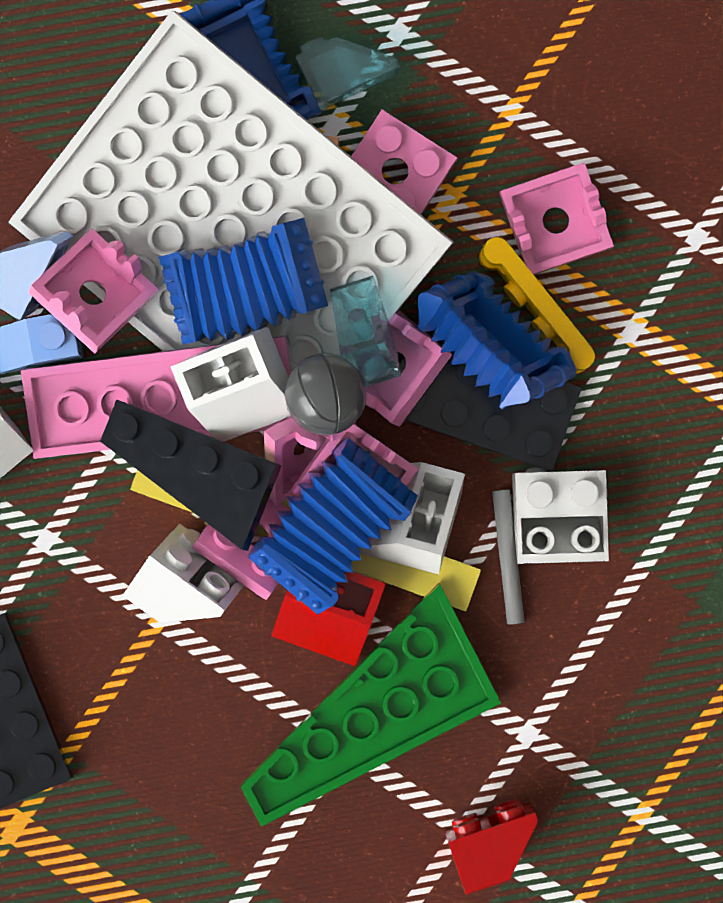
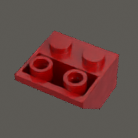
M356 571L354 573L345 572L348 583L336 582L339 599L332 608L326 609L319 615L303 602L297 601L296 597L287 590L271 636L356 666L386 582Z
M513 799L494 806L495 814L479 819L477 813H472L451 821L453 828L445 830V834L466 895L510 880L538 823L536 813L529 802L521 804L519 799Z

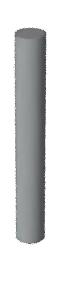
M510 489L492 491L507 624L525 623Z

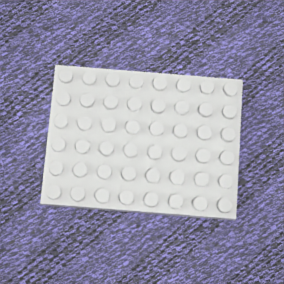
M173 10L9 220V223L29 240L67 231L73 235V238L66 252L91 229L96 231L108 243L120 240L124 244V254L127 257L133 254L137 255L142 268L140 272L158 288L156 295L128 322L162 351L224 344L242 336L236 332L234 338L226 340L220 334L219 338L213 341L206 337L194 343L182 344L181 331L178 330L177 323L174 322V306L171 305L170 292H168L166 284L163 283V266L160 265L158 257L183 250H188L193 254V250L200 248L205 252L212 248L219 250V247L228 245L232 249L234 243H245L248 237H256V234L264 231L270 234L274 225L305 217L310 240H313L312 247L321 279L324 280L323 288L328 306L303 314L297 312L296 318L288 320L283 316L282 323L276 327L268 322L267 326L272 337L288 336L292 370L303 359L320 353L340 355L354 365L387 325L393 314L400 309L454 243L178 12ZM86 282L83 284L104 301L106 294L100 284L96 282Z

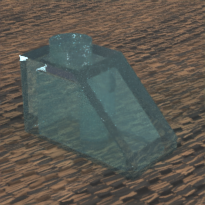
M324 36L315 38L301 46L302 53L296 55V63L306 85L310 86L321 111L399 75L400 69L395 57L338 37L326 41Z
M373 275L330 289L340 355L349 360L360 371L364 378L365 387L401 376L394 337Z

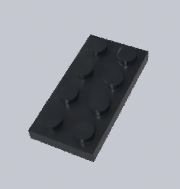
M445 340L437 342L443 346ZM455 351L450 352L453 355L408 414L405 421L552 472L582 388L565 382L562 387H555L545 392L541 398H534L527 403L510 405L502 410L499 407L502 394L489 397L490 384L475 387L478 375L464 376L466 364L451 365ZM403 357L397 376L401 375L405 369V357Z
M7 613L0 614V808H3L73 778Z

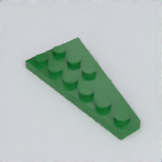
M440 583L387 634L241 783V789L261 827L501 704Z

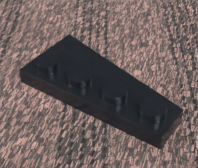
M116 399L100 442L240 549L248 551L282 465Z

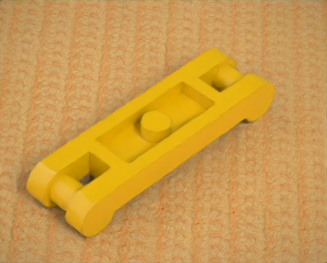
M499 237L489 239L479 254L481 265L487 270L498 271L507 283L504 286L506 294L519 308L523 305L526 306L535 318L531 323L535 330L540 329L542 339L551 338L558 347H564L570 353L577 369L576 374L589 368L595 359V353L589 343L508 242Z

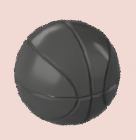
M320 353L309 356L293 368L286 381L284 394L287 410L297 424L313 434L334 435L343 432L357 422L364 410L366 402L364 378L349 360L340 355Z

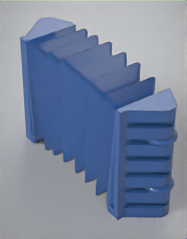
M208 0L200 5L195 4L194 8L180 14L306 120L322 113L310 86H299L302 82L301 74H292V64H285L287 62L286 53L278 52L280 43L279 39H274L276 31L275 26H272V16L265 15L268 9L266 0Z
M305 217L274 225L270 234L264 231L256 234V237H248L245 243H234L232 249L228 245L219 247V250L212 248L205 252L200 248L193 250V254L188 250H183L158 257L160 265L163 266V283L166 284L167 290L170 292L171 296L169 298L171 305L174 306V322L177 323L178 330L181 331L182 344L194 343L206 337L213 341L219 338L220 334L226 340L235 337L236 332L244 336L249 334L251 329L257 331L267 327L268 322L276 327L282 323L283 316L288 320L296 318L297 312L303 314L328 306L323 288L324 280L321 279L312 247L313 240H310Z
M475 271L464 275H456L453 280L441 285L436 284L430 290L419 295V324L417 328L421 332L435 330L431 342L445 340L440 353L455 351L451 365L466 364L464 376L478 375L475 387L490 384L489 397L502 394L499 407L503 410L510 405L527 403L534 398H541L545 392L555 387H562L567 380L575 377L577 369L570 353L564 347L549 349L551 338L539 341L540 329L527 333L531 321L518 323L520 311L508 313L511 301L501 304L504 294L492 295L494 281L489 276Z
M349 437L333 451L335 463L322 461L323 474L309 471L311 484L298 483L300 496H286L290 511H277L282 525L268 524L273 537L262 536L248 555L252 562L265 571V575H270L292 593L297 601L303 602L317 615L330 607L332 608L339 599L336 582L348 583L345 572L354 573L351 561H361L359 548L372 549L369 538L381 539L379 528L392 531L389 519L405 521L412 513L411 510L418 497L416 493L401 482L400 477H395L391 472H388L385 467L370 456L369 451L365 452Z

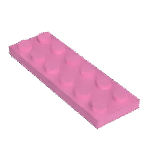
M288 336L272 337L289 377L292 372ZM221 344L21 370L34 459L110 450L100 440L116 399L213 437L188 410L171 366ZM291 416L280 421H277L275 423L269 424L267 426L261 427L259 429L253 430L251 432L265 431L274 426L276 423L291 418Z

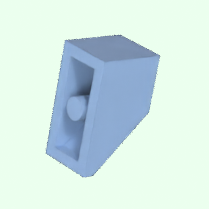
M64 231L11 245L0 251V309L18 320H22L38 309L40 303L28 293L30 286L65 254L73 238L72 234Z
M52 314L27 318L0 327V374L85 359L82 341Z

